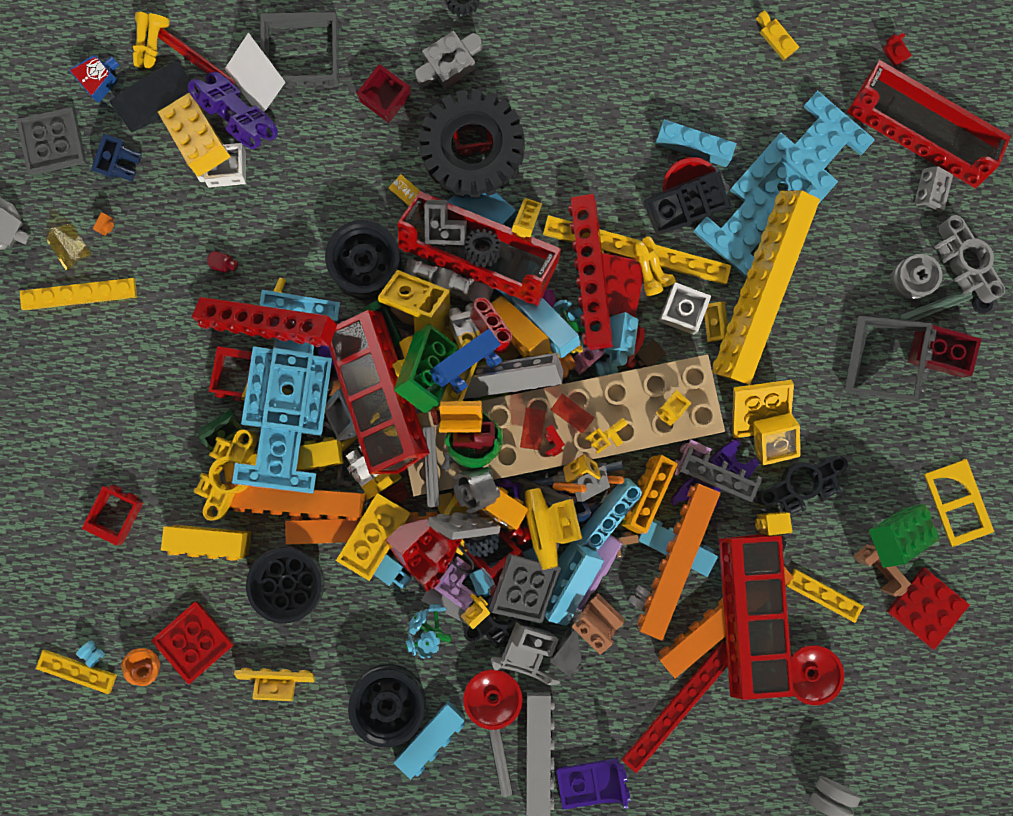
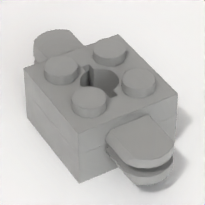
M453 30L424 49L422 54L426 63L415 71L417 82L422 86H427L437 79L443 89H446L474 71L475 61L472 56L481 51V38L477 34L472 33L460 40Z

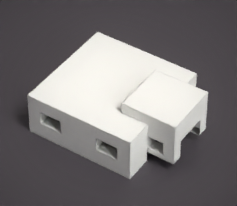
M242 143L225 144L224 146L228 153L232 152L235 154H229L231 156L229 159L203 175L197 176L199 181L206 182L208 188L246 184V151Z

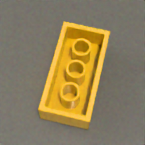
M190 93L158 111L188 166L198 177L231 157L203 109Z
M184 525L164 526L161 551H167L168 555L187 553L189 557H199V555L203 556L206 554V558L219 559V557L226 556V560L238 561V559H243V556L249 555L251 531Z

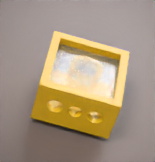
M791 413L753 421L755 454L763 465L800 457V425Z

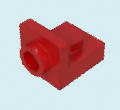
M904 33L899 36L894 34L886 40L887 44L882 48L894 67L912 56L902 41L906 36Z
M550 425L545 428L547 433L544 436L549 444L554 443L555 447L545 453L547 456L552 454L555 457L563 452L561 447L565 446L554 426Z

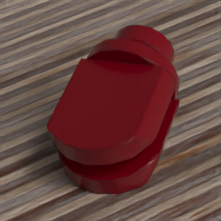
M213 251L207 257V264L213 270L229 273L230 271L235 272L238 268V261L233 260V257L228 254Z

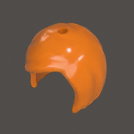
M146 648L133 649L126 654L121 662L123 676L132 685L147 686L151 684L158 676L160 669V660L157 654Z

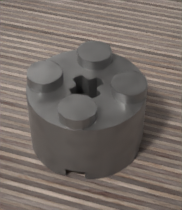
M489 467L471 468L454 476V480L456 479V484L453 485L455 496L461 506L468 508L466 511L469 513L495 503L496 499L500 497V491L495 486L492 471Z

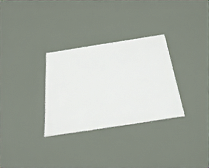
M248 33L225 70L235 81L252 107L256 105L265 112L285 84V81Z

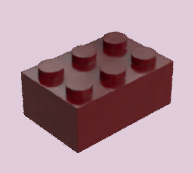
M933 325V330H936L935 341H931L930 344L933 354L931 361H927L926 368L961 378L973 376L982 338ZM915 332L907 363L919 366L924 332Z

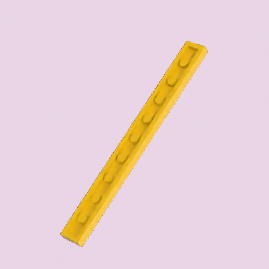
M548 215L543 235L570 243L576 241L575 234H572L570 223L573 222ZM600 230L603 252L636 260L634 244L641 240ZM584 233L581 238L589 237L590 233ZM656 245L659 251L658 257L661 268L723 285L727 284L731 265Z

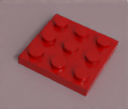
M602 253L609 313L618 315L626 312L635 317L643 283L640 263L636 262L635 259ZM594 269L586 271V275L594 273ZM591 287L587 293L593 294L597 288ZM592 306L590 310L597 311L599 306Z
M922 567L910 582L911 585L907 587V592L899 596L887 612L931 649L935 650L970 604L925 567Z
M195 601L151 640L188 685L235 645L198 601Z

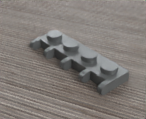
M690 446L679 469L680 472L744 500L753 502L762 477L757 476L755 482L744 478L746 470L741 469L739 475L726 470L728 462L723 461L721 467L708 462L710 454L706 453L702 460L691 455L693 447Z

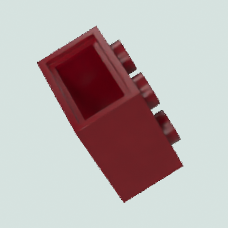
M378 64L356 95L360 103L387 123H390L411 96V90L408 84L381 64Z

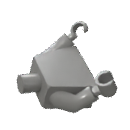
M0 196V250L6 249L7 246L12 247L15 240L26 245L31 235L20 230L23 225L21 215L13 204L2 199Z

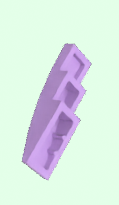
M611 534L597 551L604 562L584 595L583 600L580 602L577 608L579 611L584 608L591 593L595 592L602 577L609 571L623 544Z

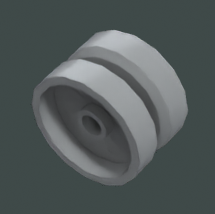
M916 254L901 261L895 266L891 275V283L896 293L905 299L911 300L933 293L938 289L942 281L940 264L935 258L927 254Z
M819 776L816 788L821 793L813 792L809 804L827 816H854V812L849 807L856 808L861 796L833 780Z

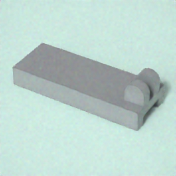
M431 588L428 592H425L421 601L429 605L434 603L441 604V607H447V610L443 611L444 613L467 624L460 617L465 611L435 589Z

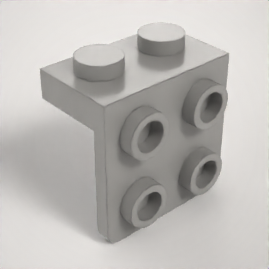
M598 465L601 475L599 480L589 473H585L572 481L573 484H584L587 487L586 492H575L577 501L583 502L610 488L605 465ZM563 469L559 470L558 474L552 477L555 482H566Z

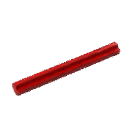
M160 28L158 38L207 74L218 72L233 85L236 84L223 71L170 32Z

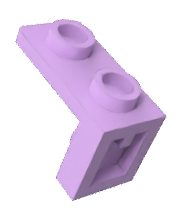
M691 439L687 443L683 442L679 450L682 453L680 459H675L674 461L678 465L673 475H679V469L690 446L694 448L692 454L699 458H702L706 453L710 454L712 449Z

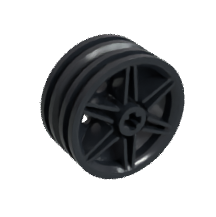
M356 220L341 226L329 239L325 251L326 266L334 282L344 293L357 299L378 298L397 270L401 271L402 268L400 251L393 235L384 226L369 220ZM364 239L366 242L365 244H358V241ZM378 246L383 247L382 252L376 251ZM346 250L350 251L348 257L343 256ZM367 259L369 264L365 263L363 266L361 261H365ZM385 266L386 269L385 271H380L378 267ZM347 270H352L350 276L346 275ZM365 276L370 277L369 283L363 281Z
M396 664L375 666L360 677L352 691L348 704L351 726L361 739L371 745L394 747L403 744L417 732L422 723L425 710V693L420 680L407 668ZM395 683H399L401 686L397 691L393 689ZM375 684H379L381 690H375L373 689V686ZM385 699L387 701H392L391 706H389L388 704L384 705ZM405 700L411 701L409 707L403 704ZM366 702L371 703L372 707L370 709L365 708L364 704ZM401 718L402 723L395 724L394 720ZM378 719L382 721V724L376 725L375 720Z

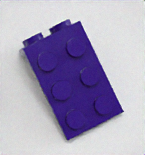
M618 758L556 768L563 810L601 803H619L623 805L624 809H628L627 802H631L629 789L624 784V782H627V775L623 764L619 763Z

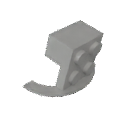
M516 621L503 656L491 658L490 662L494 670L503 668L534 677L547 685L560 683L557 678L539 669L544 655L552 657L559 639L550 631Z

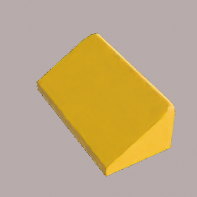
M725 302L710 303L704 314L707 341H723L728 326Z

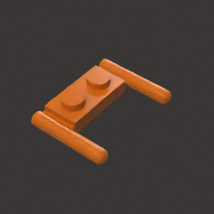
M607 475L608 481L611 484L624 483V477ZM555 482L553 484V489L557 491L575 493L586 492L587 490L584 484H573L572 482Z

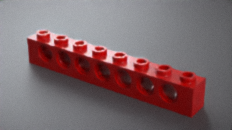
M594 194L571 197V205H568L570 216H573V223H570L576 240L572 241L578 258L574 262L576 271L579 270L580 276L576 280L577 287L581 289L582 296H579L580 308L583 307L584 312L581 315L582 326H585L586 333H583V342L590 350L613 347L596 199ZM582 215H588L585 220H579ZM584 233H590L589 237L581 238ZM586 251H592L590 256H583ZM594 269L593 274H585L587 270ZM591 287H596L597 289L593 294L587 293ZM592 306H599L596 312H589ZM595 324H600L601 328L598 331H592V327Z
M204 297L199 298L191 316L198 322L197 325L204 329L211 327L218 331L229 330L235 334L242 332L249 336L260 335L266 339L273 337L287 342V340H292L298 344H304L305 342L316 347L321 345L329 346L337 328V324L327 315Z

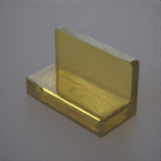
M72 224L51 228L46 237L47 242L66 270L73 268L77 260L91 255L90 250Z

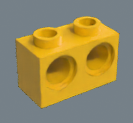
M771 512L757 514L758 519H755V526L761 534L777 535L792 533L790 513Z

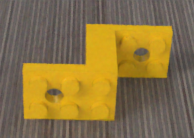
M397 270L379 294L378 301L413 315L415 333L427 324H431L453 343L456 342L449 328L450 290ZM404 291L410 292L409 294H401Z

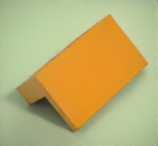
M440 401L441 421L439 432H481L483 421L482 401Z

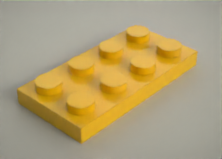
M377 493L336 561L370 581L390 549L386 539L396 529L405 524L411 512Z

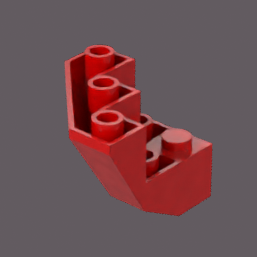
M426 519L402 525L386 539L390 550L399 562L427 592L431 588L434 589L440 583L441 577L444 575L462 539L451 540L430 527Z

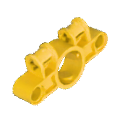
M239 430L232 442L216 437L215 440L217 442L209 456L217 460L211 465L209 475L205 473L200 474L199 484L193 490L194 493L207 498L203 508V515L207 520L223 519L229 510L235 493H240L248 487L247 485L238 484L235 488L229 489L228 485L222 484L220 473L224 468L223 465L228 461L234 465L235 463L249 465L248 463L258 442V436L254 431ZM248 434L249 441L245 444L243 438ZM214 506L218 510L216 516H214L212 512Z

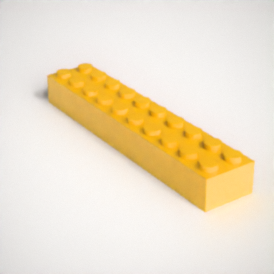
M802 190L779 191L775 198L773 210L768 216L765 231L761 235V242L754 254L752 266L747 272L746 282L740 291V298L734 307L731 322L727 326L725 338L720 344L719 354L713 363L712 373L744 384H751L818 207L819 198Z

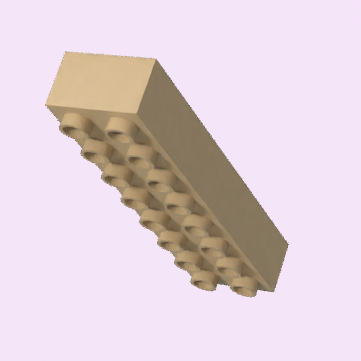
M708 355L482 401V413H486L491 421L495 420L498 427L502 428L503 445L498 456L491 463L483 466L484 468L489 467L491 469L493 480L567 465L583 454L590 459H596L725 432ZM678 390L691 402V405L670 426L661 420L656 411ZM435 410L417 414L422 432L424 427H435L439 491L451 489L456 484L454 476L471 468L452 463L449 470L443 469L441 467L445 460L443 454L448 453V449L445 444L447 432H439L440 411ZM624 418L627 425L617 432L624 443L617 447L611 438H608L611 445L596 454L597 450L594 446L591 447L592 443L589 439L586 440L585 437L598 428L604 432ZM550 425L554 426L565 446L561 447L563 452L555 457L552 454L547 456L545 453L555 447L554 443L550 445L544 436L547 433L545 428ZM425 457L408 467L413 496L427 494ZM408 458L406 461L409 462L413 458Z

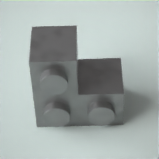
M427 200L425 203V244L465 245L467 220H448L447 200Z

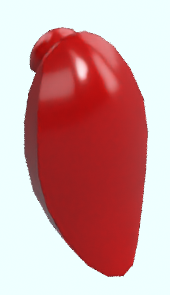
M640 326L637 328L634 355L628 356L627 363L624 365L628 368L635 366L636 360L633 358L644 342L645 331Z

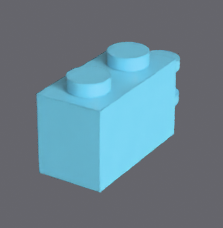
M626 312L610 317L613 347L604 348V353L610 355L609 364L613 368L625 365L627 357L634 355L639 319Z
M386 553L374 573L376 577L390 586L394 582L402 589H405L412 579L409 574L402 570L404 566L394 554L391 556L389 553ZM399 573L404 576L401 581L396 579Z

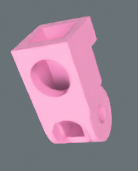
M588 346L585 347L581 353L573 357L576 366L573 368L580 375L604 354V348L590 350Z

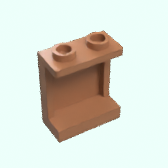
M867 544L853 556L858 563L871 566L874 563L887 578L888 583L881 588L884 593L897 597L907 592V587L911 583L896 566L883 568L875 546Z
M597 593L585 604L573 623L572 628L601 655L612 646L613 640L611 639L626 620Z

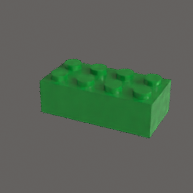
M431 324L424 326L413 336L394 391L423 413L438 406L442 400L446 385L441 388L439 384H436L429 371L458 350V346Z
M925 503L903 508L869 530L883 568L906 564L939 540L938 531L933 525L931 513Z

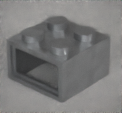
M339 388L326 403L325 414L337 440L341 441L357 437L343 390ZM363 396L362 398L371 422L373 420L372 412L368 408ZM340 397L341 403L333 404Z

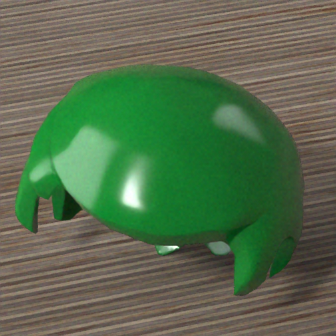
M483 413L482 422H492L487 414ZM492 420L495 422L494 444L488 451L480 454H475L474 448L454 449L453 432H447L445 444L448 453L463 467H483L491 463L498 456L502 448V428L498 427L495 420Z

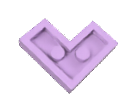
M458 556L454 560L462 570H469L471 568L469 564ZM451 564L441 577L440 583L434 589L463 611H466L473 602L470 595L472 593L475 596L477 595L462 584L469 573H462Z

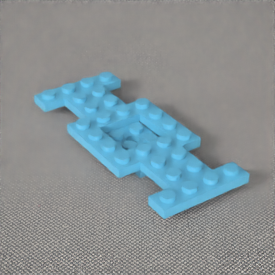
M818 90L803 106L817 118L796 144L780 132L730 189L744 203L725 225L720 228L710 218L705 217L693 231L746 278L747 272L754 260V256L750 253L761 241V235L768 223V216L772 212L775 198L779 194L777 185L784 183L787 186V191H805L819 198L820 203L838 183L825 170V167L846 144L861 156L875 140Z
M262 290L259 306L327 315L337 323L340 302ZM275 338L273 349L253 346L241 425L261 427L256 466L235 463L232 484L313 494L316 473L296 471L301 433L322 435L332 358L314 356V346L310 343L298 344L292 340L284 342ZM284 385L292 386L293 393L285 395L282 392V387Z

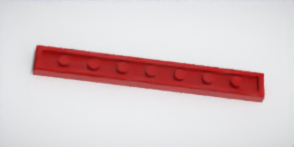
M723 641L719 643L621 759L636 774L727 668V647Z

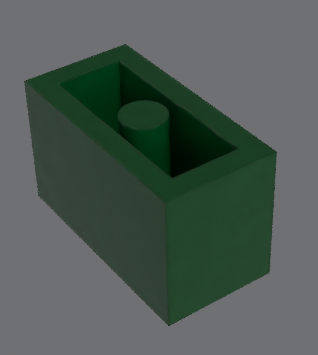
M230 409L199 429L198 434L203 444L212 452L217 442L215 440L216 437L229 441L234 438L239 430H243V426Z

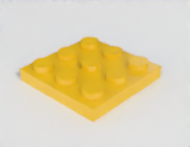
M784 380L733 387V438L754 436L753 421L792 413L793 381Z

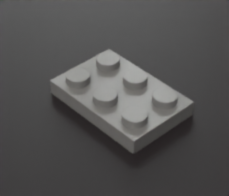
M479 511L473 514L454 512L453 515L438 514L436 517H429L428 519L430 527L451 540L499 534L500 525L494 523L493 519L482 516Z

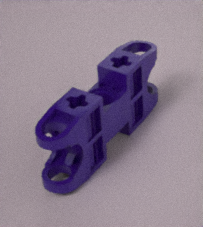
M211 72L207 74V83L198 79L188 83V90L193 99L208 114L212 115L217 112L228 122L226 130L247 148L255 149L261 145L260 137L269 141L277 137L278 130L273 121L256 105L249 108L239 99L241 91L220 73ZM212 76L216 79V83L213 82ZM194 85L199 89V93L194 89ZM267 127L271 129L272 135L267 131ZM251 137L254 139L255 144L251 142Z
M738 438L721 447L708 459L709 463L721 467L723 461L728 462L726 470L739 475L741 469L746 470L744 475L746 479L751 476L759 464L756 457L746 464H741L736 460L737 447L741 443ZM690 476L676 490L669 503L674 506L679 501L689 500L690 497L687 496L691 485L694 486L695 483L718 492L721 489ZM719 500L717 501L714 510L721 504Z

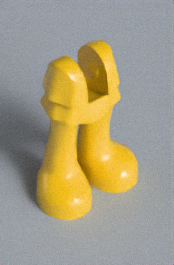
M135 12L137 40L136 46H133V63L135 67L142 68L144 63L146 69H153L158 54L157 39L160 28H167L170 20L153 13ZM148 27V41L147 46H145L146 32Z
M650 236L634 244V255L636 256V262H639L642 268L646 296L656 295L663 291V287L670 286L676 282L673 275L663 273L658 257L659 251Z

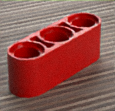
M477 298L470 312L471 320L481 334L490 329L501 345L493 350L494 352L500 354L506 352L512 339L510 330L487 299Z

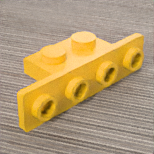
M241 668V670H235L234 672L237 679L255 680L252 697L254 700L293 701L295 682H315L313 673L308 670L291 672V670L281 669L279 672H274L266 668H262L260 671H252L251 668Z

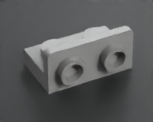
M938 166L923 169L914 204L917 206L927 205L937 211H944L953 174Z

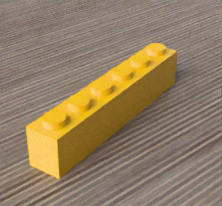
M335 437L324 438L323 442L316 443V441L304 442V445L299 447L296 471L301 472L344 464L341 441L335 440ZM258 450L253 451L248 463L249 465L256 466ZM230 461L224 464L226 483H232L235 465L230 463Z

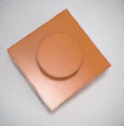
M101 212L93 230L106 236L114 227V219Z

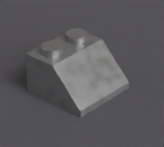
M572 625L556 645L552 657H549L550 662L569 677L572 673L576 674L582 666L580 664L582 660L578 633L572 628Z

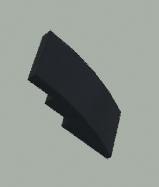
M175 61L126 88L111 99L110 103L132 133L160 120L161 117L158 111L188 94V83L191 79L178 61Z
M719 169L683 182L644 200L656 236L691 225L693 221L711 216L713 212L731 207Z

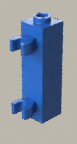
M490 329L486 330L431 369L429 372L432 375L433 381L439 384L441 388L450 382L453 391L456 394L460 393L468 387L466 382L459 377L461 373L482 358L486 359L490 369L502 362L501 358L493 351L501 345Z

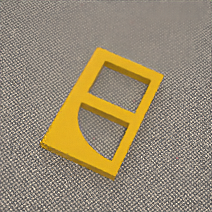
M967 459L924 474L950 547L994 532ZM950 478L956 480L967 489L969 495L942 504L933 479ZM973 503L981 528L955 537L946 512Z

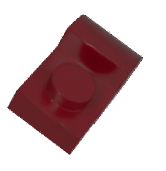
M482 422L481 432H453L454 449L474 448L475 454L488 451L495 441V422Z

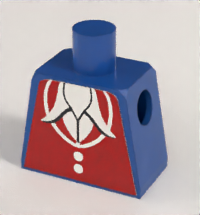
M93 55L71 68L69 72L89 95L99 103L117 83V78L111 72L119 64L112 56L105 62H102L96 55Z

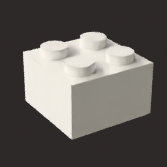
M675 282L671 286L659 322L694 335L700 328L711 296Z

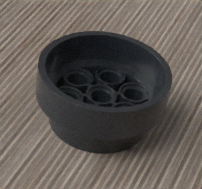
M292 546L275 548L262 554L251 566L246 580L247 597L253 609L264 619L280 624L296 622L311 613L319 604L324 592V574L318 561L307 551ZM294 559L300 561L301 566L299 569L293 568L292 562ZM275 562L281 565L280 573L275 572L273 569ZM306 574L312 576V584H307L304 581ZM286 578H291L293 580L294 584L292 588L286 586ZM267 581L273 582V591L267 589ZM298 593L305 595L306 601L304 603L298 601ZM279 596L286 598L285 606L279 604Z

